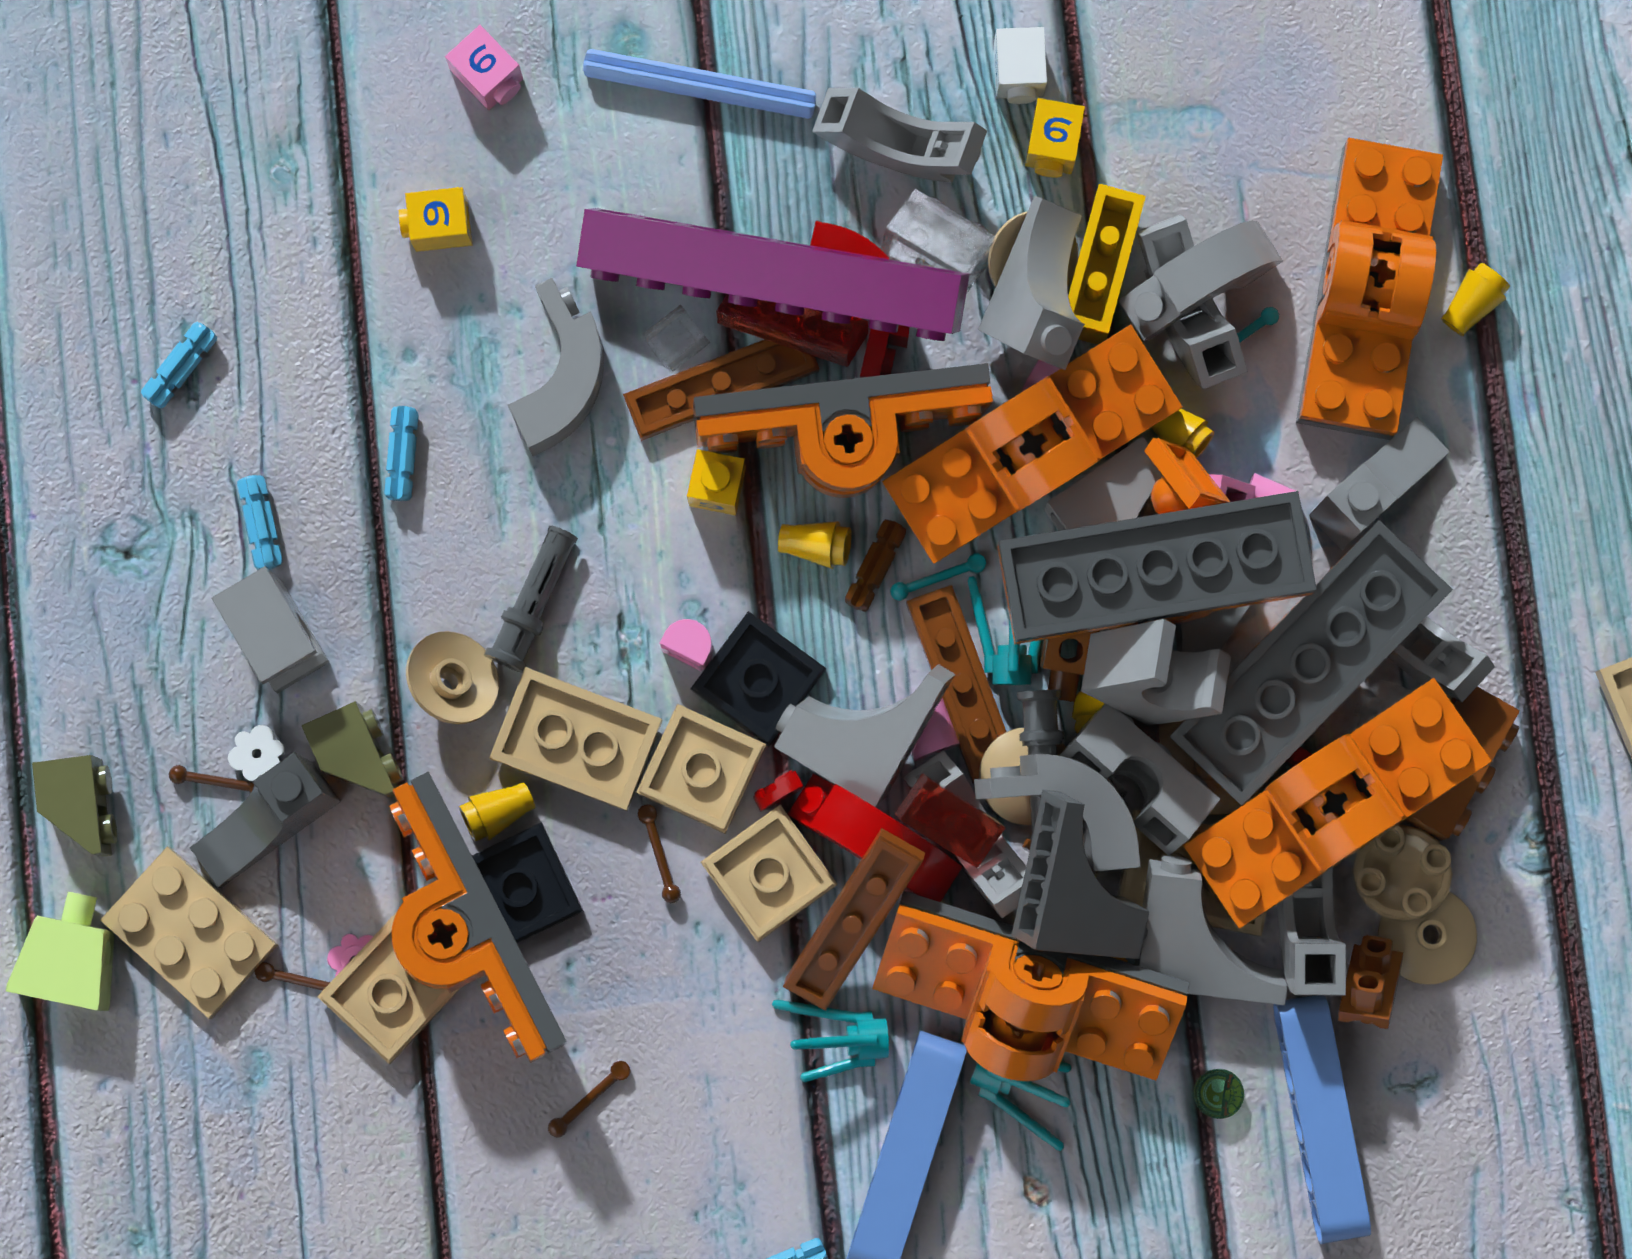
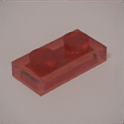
M924 773L921 774L895 812V815L902 822L976 868L982 863L1005 829L998 820Z

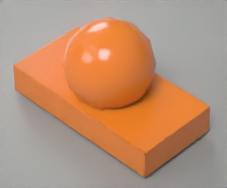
M1153 437L1144 452L1163 475L1155 482L1151 492V502L1156 513L1162 514L1230 502L1189 448Z

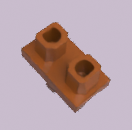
M1365 935L1362 938L1361 945L1354 944L1346 977V995H1342L1338 1021L1351 1022L1356 1020L1364 1024L1372 1023L1382 1029H1389L1403 962V952L1392 950V940Z

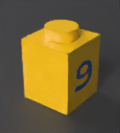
M1041 98L1037 99L1025 162L1026 167L1034 168V172L1038 175L1051 178L1062 177L1063 173L1072 174L1085 106Z
M463 187L405 193L407 209H399L400 231L402 238H410L416 252L473 246L468 199Z
M697 449L687 493L689 506L736 516L746 472L745 459Z

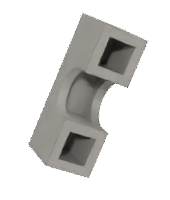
M1104 704L1086 722L1059 755L1089 766L1105 779L1113 774H1121L1134 780L1140 787L1144 798L1143 808L1134 820V825L1167 855H1171L1190 839L1220 800L1209 789L1203 779L1185 769L1172 757L1165 746L1153 741L1139 729L1130 716L1107 704Z

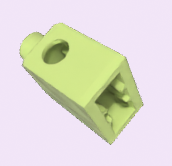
M67 892L61 920L37 916L34 919L8 980L6 992L97 1011H109L114 932L91 927L97 897Z

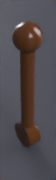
M181 765L173 766L169 771V779L175 784L190 781L252 792L254 788L253 782L189 772Z
M646 804L638 809L637 815L640 822L646 825L664 885L662 898L667 903H675L681 897V890L672 881L655 825L657 811L652 805Z
M262 962L255 969L256 978L262 982H269L275 979L322 991L330 983L275 970L274 966L267 962Z
M624 1061L613 1063L610 1070L611 1073L563 1117L554 1118L549 1122L548 1132L550 1135L556 1138L564 1136L567 1132V1125L617 1080L621 1081L628 1078L630 1075L629 1065Z

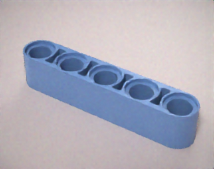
M1310 995L1285 1000V1005L1273 1004L1275 1025L1311 1214L1320 1244L1370 1236V1216L1327 999L1325 995Z
M920 1030L847 1259H901L967 1051L965 1045Z

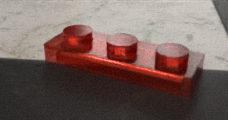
M729 294L725 296L716 310L718 324L845 367L850 365L868 335V321L851 316L850 324L822 320L823 311L804 308V315L786 314L775 311L776 302L758 299L757 307L729 303Z

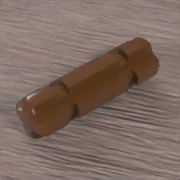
M888 519L882 522L876 534L878 540L877 542H872L855 578L858 580L856 583L852 582L845 596V602L851 607L864 612L869 609L875 597L873 591L875 588L879 589L895 557L894 549L900 547L906 535V528L901 524Z

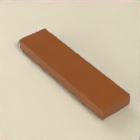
M800 325L627 392L623 396L639 437L643 441L694 421V397L777 388L817 373L820 368L803 326Z
M949 585L907 600L906 605L930 670L939 664L955 674L942 698L960 744L958 746L972 784H974V780L979 779L980 764L985 751L997 737L1007 731L953 586Z
M881 828L786 976L783 987L826 1011L923 862L925 852Z

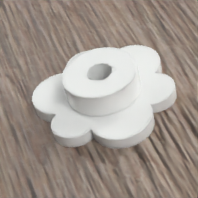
M258 725L250 733L242 731L235 736L237 747H234L229 752L228 762L232 768L243 770L242 773L245 779L254 781L281 762L278 757L283 755L285 747L281 741L274 740V733L269 727ZM257 750H260L262 753L260 758H255L254 756Z

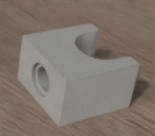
M266 566L211 598L262 684L269 682L276 693L283 691L330 663L284 583Z
M1165 619L1092 633L1081 691L1147 726L1222 714L1231 655L1220 649H1210L1195 653L1172 650L1176 625Z

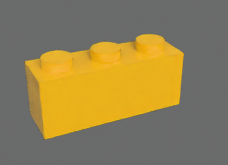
M1103 184L1098 185L1068 294L1069 303L1074 315L1080 322L1085 324L1078 340L1099 345L1107 339L1146 197L1144 195Z

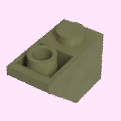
M354 701L301 725L321 771L384 796L395 797L392 789L398 787L396 783L403 780V776L393 754L389 753L384 756L377 738L383 736L384 733L372 708L364 711L363 706Z
M93 755L33 762L32 769L37 812L89 853L101 857L112 856L111 844L117 842V825L114 815L107 812L106 795L112 794V777L109 767L107 765L103 766L102 759Z

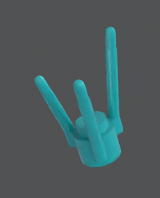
M970 576L967 583L984 654V672L992 673V685H1031V674L1038 673V655L1042 640L1030 642L1027 655L1026 645H1014L1009 617V645H998V654L995 655L977 579L974 576Z
M778 999L772 1003L773 1008L778 1010L855 1023V1025L846 1026V1036L817 1037L791 1041L790 1046L794 1050L847 1047L848 1056L857 1055L853 1058L804 1072L800 1076L803 1082L824 1078L858 1067L875 1066V1059L889 1057L886 1018L873 1019L872 1011L851 1012L828 1007L825 1011L816 1005Z
M1061 1062L1058 1071L1068 1073L1072 1067L1069 1063ZM977 1063L970 1083L981 1088L978 1096L993 1102L1056 1150L1062 1151L1064 1149L1062 1141L998 1092L1001 1091L1008 1095L1011 1087L1015 1086L1062 1107H1069L1071 1104L1070 1099L1032 1081H1016L1003 1078L986 1070Z

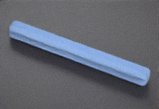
M588 50L583 63L584 75L590 78L796 117L812 118L816 106V93L811 90L600 50Z

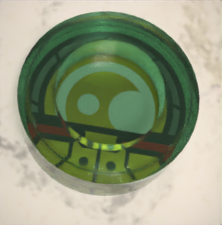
M1210 1069L1197 1078L1193 1086V1100L1196 1107L1204 1115L1211 1118L1224 1119L1234 1115L1240 1109L1244 1100V1088L1239 1078L1232 1072L1225 1069Z

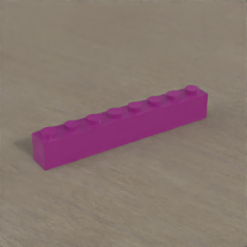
M601 208L584 209L576 267L591 269L590 277L598 280L619 282L620 275L637 277L636 286L665 290L666 283L683 286V295L708 299L711 298V292L715 291L729 294L728 302L732 304L757 307L758 299L776 302L775 311L804 315V308L823 311L822 320L850 324L851 316L870 319L869 328L886 332H897L898 325L917 328V337L937 341H945L946 333L954 334L960 332L970 273Z

